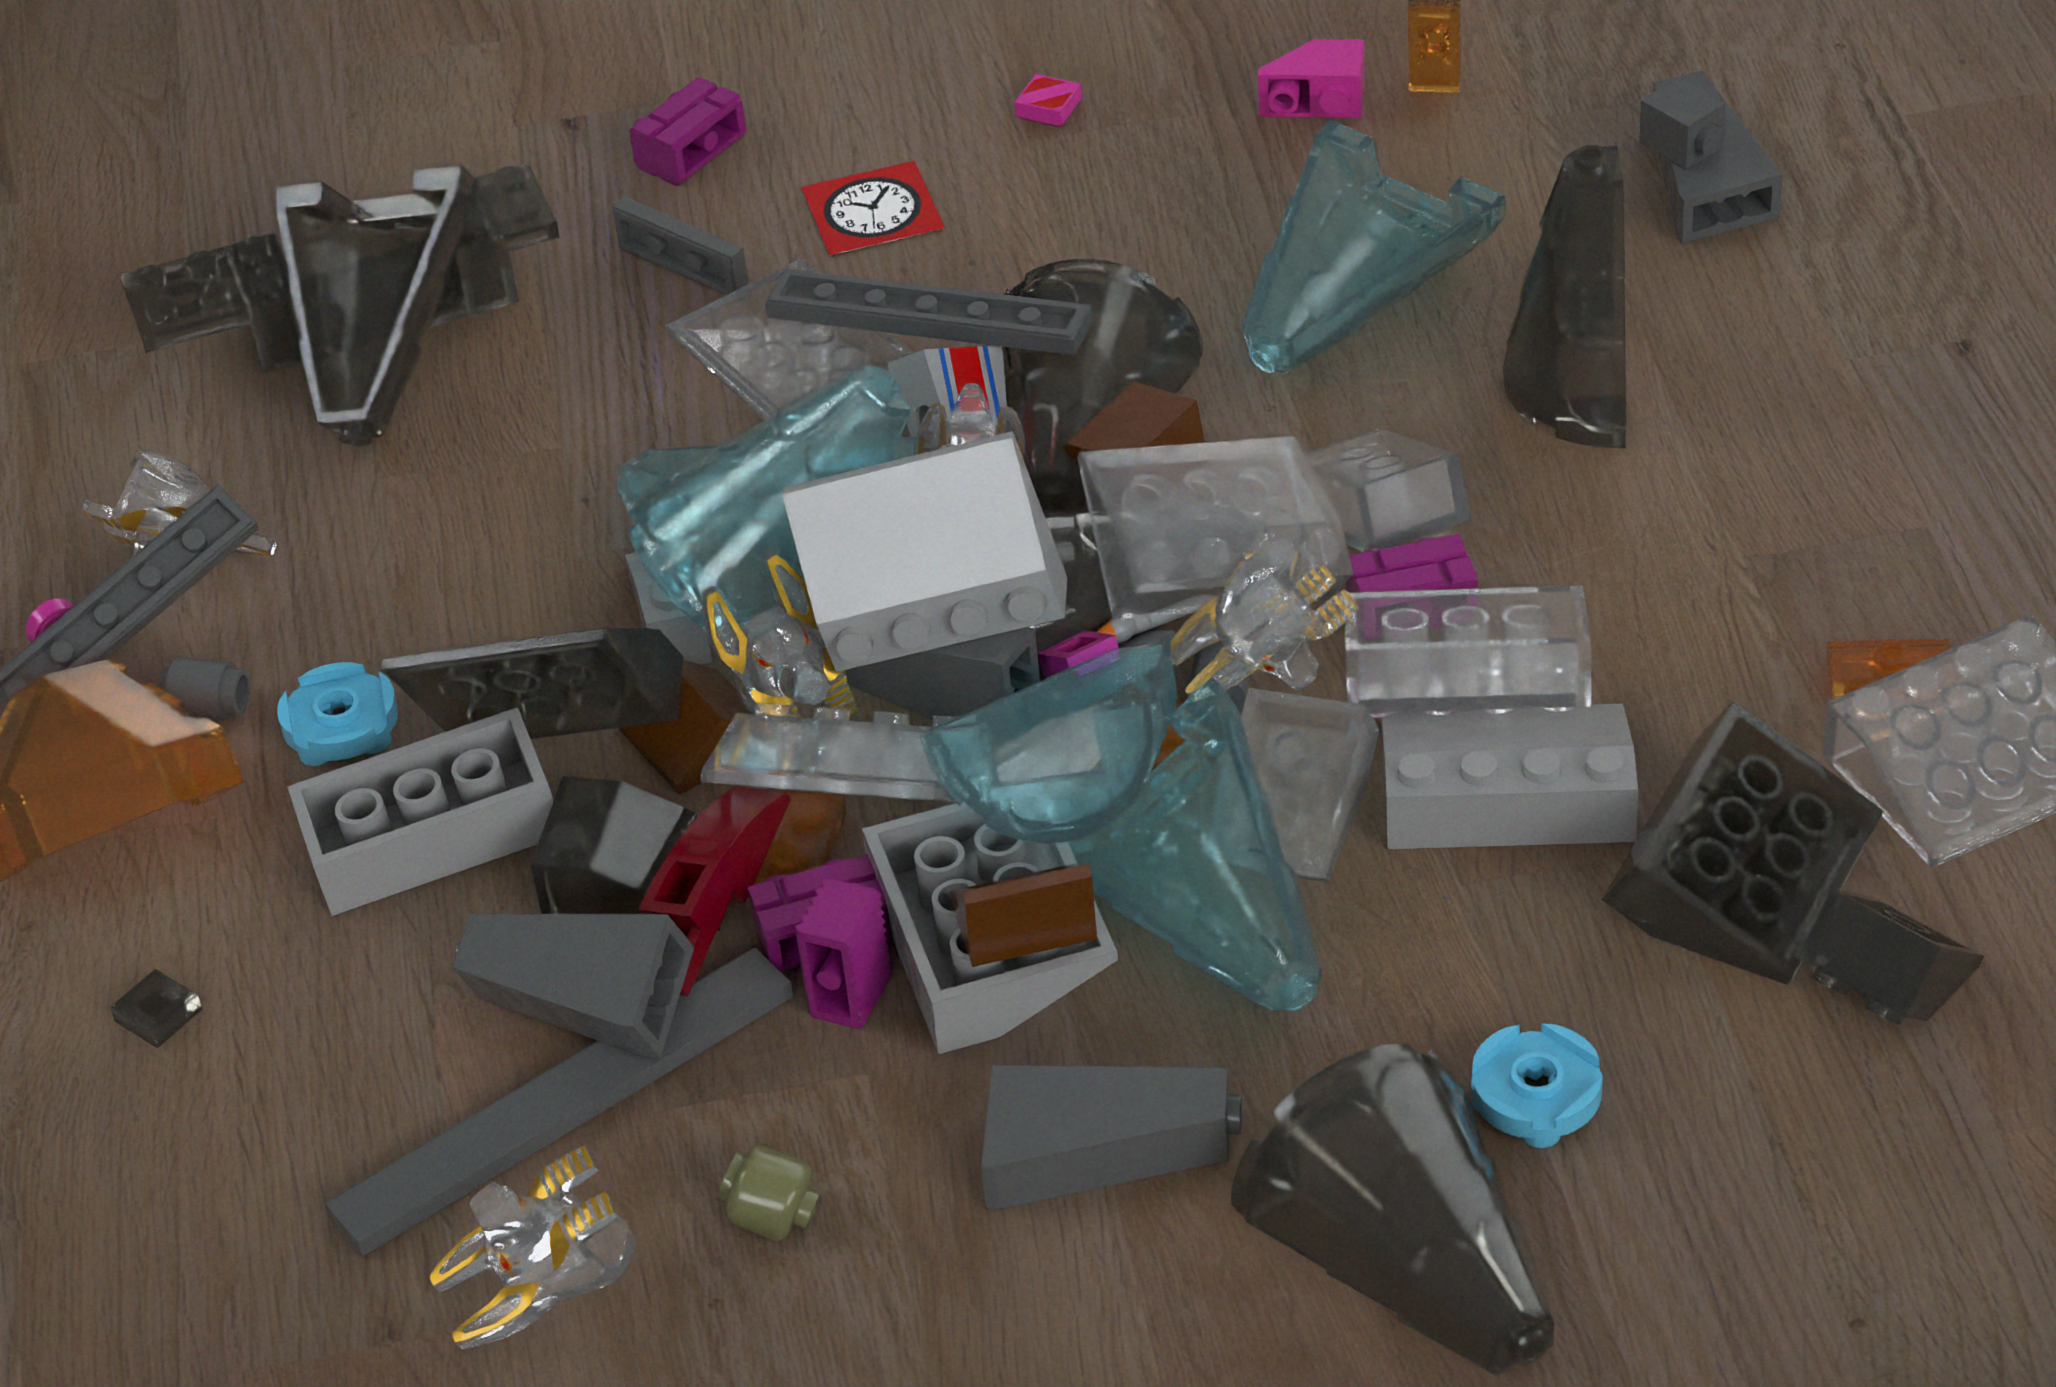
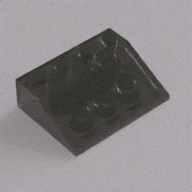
M600 628L382 659L381 670L445 732L518 707L530 739L678 720L684 656L660 629Z
M1733 700L1697 737L1601 900L1653 938L1787 985L1794 978L1884 810Z

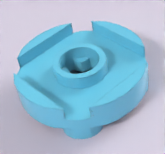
M353 662L323 665L299 677L300 687L293 691L289 698L285 691L279 699L277 715L283 737L288 746L297 751L300 761L306 765L318 766L327 761L349 759L364 753L376 754L385 750L392 741L391 730L398 719V705L393 686L388 677L379 672L380 679L375 675L367 674L364 665ZM344 707V713L333 715V709Z
M1541 1023V1032L1528 1031L1520 1033V1025L1506 1027L1488 1037L1479 1046L1474 1055L1471 1103L1473 1108L1498 1130L1512 1136L1522 1137L1528 1145L1533 1147L1546 1148L1553 1146L1560 1140L1562 1135L1570 1134L1583 1127L1597 1112L1602 1100L1603 1076L1599 1069L1600 1059L1591 1043L1568 1028L1555 1024ZM1543 1075L1549 1077L1548 1085L1541 1087L1529 1086L1525 1084L1523 1079L1524 1077H1529L1530 1079L1537 1080Z

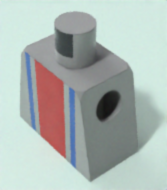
M1002 346L923 349L887 363L912 442L918 449H923L917 442L918 427L925 413L933 404L945 406L948 435L942 437L933 448L950 447L995 435L1000 407H1007ZM939 409L933 410L923 426L924 439L927 442L934 443L940 437ZM1007 411L1004 413L1002 434L1006 433L1008 429Z

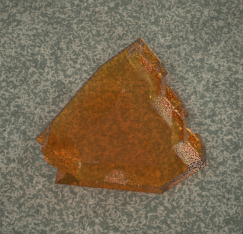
M113 658L43 675L11 695L0 720V881L10 878L47 855L165 807L187 800L191 801L192 806L210 802L244 782L223 728L207 717L195 719L181 710L182 702L153 683L141 685L127 676V667Z

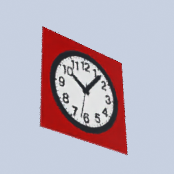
M915 160L801 186L829 256L945 229Z

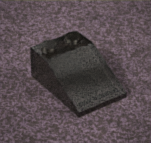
M563 776L530 863L541 914H641L638 908L652 880L669 852L685 830L699 816V813L623 781ZM723 916V918H722V921H721V923H720L719 928H718L717 931H720V929H721V926H722V923H723V920H724V916Z

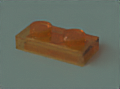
M786 789L785 792L791 797V801L754 885L763 883L766 879L775 875L789 876L821 867L827 863L847 814L844 796Z

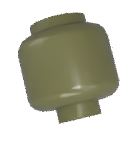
M758 1144L751 1148L747 1154L740 1151L735 1154L722 1182L718 1200L726 1202L725 1215L731 1223L773 1241H781L789 1236L795 1225L803 1229L808 1228L822 1193L811 1188L814 1172L809 1163L766 1144Z

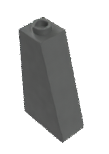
M1702 70L1678 76L1725 103V135L1722 148L1687 170L1659 155L1676 233L1680 242L1686 243L1780 218L1782 173ZM1677 77L1654 82L1653 92Z
M1030 627L847 669L836 677V680L840 681L846 675L847 681L844 684L1009 752H1012L1036 725L1023 723L1017 706L1018 702L1041 689L1035 629Z
M470 914L463 937L457 944L455 961L452 968L483 1001L647 1058H661L694 946L668 914Z
M992 1065L981 1160L986 1209H1003L1228 1161L1229 1134H1241L1242 1097L1241 1094H1229L1228 1067Z

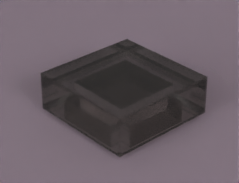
M156 969L110 1007L116 1023L156 1048H159L203 1010L199 996Z

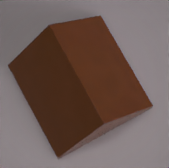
M1135 381L1061 447L1137 531L1209 465L1197 400Z
M659 653L617 721L619 730L679 795L780 743L779 733L718 670L663 653Z
M1069 864L949 891L972 967L1097 939L1093 883L1089 864Z

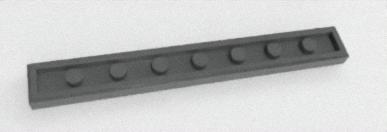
M754 947L694 983L688 997L679 996L661 1058H647L619 1047L596 1041L325 1203L329 1219L358 1253L364 1257L793 998L791 982Z

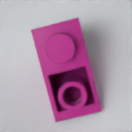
M1313 39L1259 68V117L1361 118L1365 88L1364 40Z

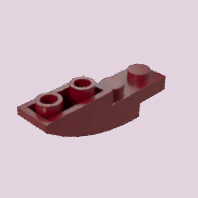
M734 786L712 802L685 830L652 880L638 910L641 914H668L694 946L680 996H689L730 901L746 903L748 899L747 887L754 885L791 801V797L787 792Z

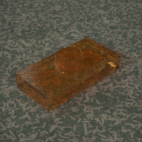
M1409 0V91L1460 92L1461 0Z
M1949 639L1827 642L1826 658L1832 698L1954 695L1956 679Z

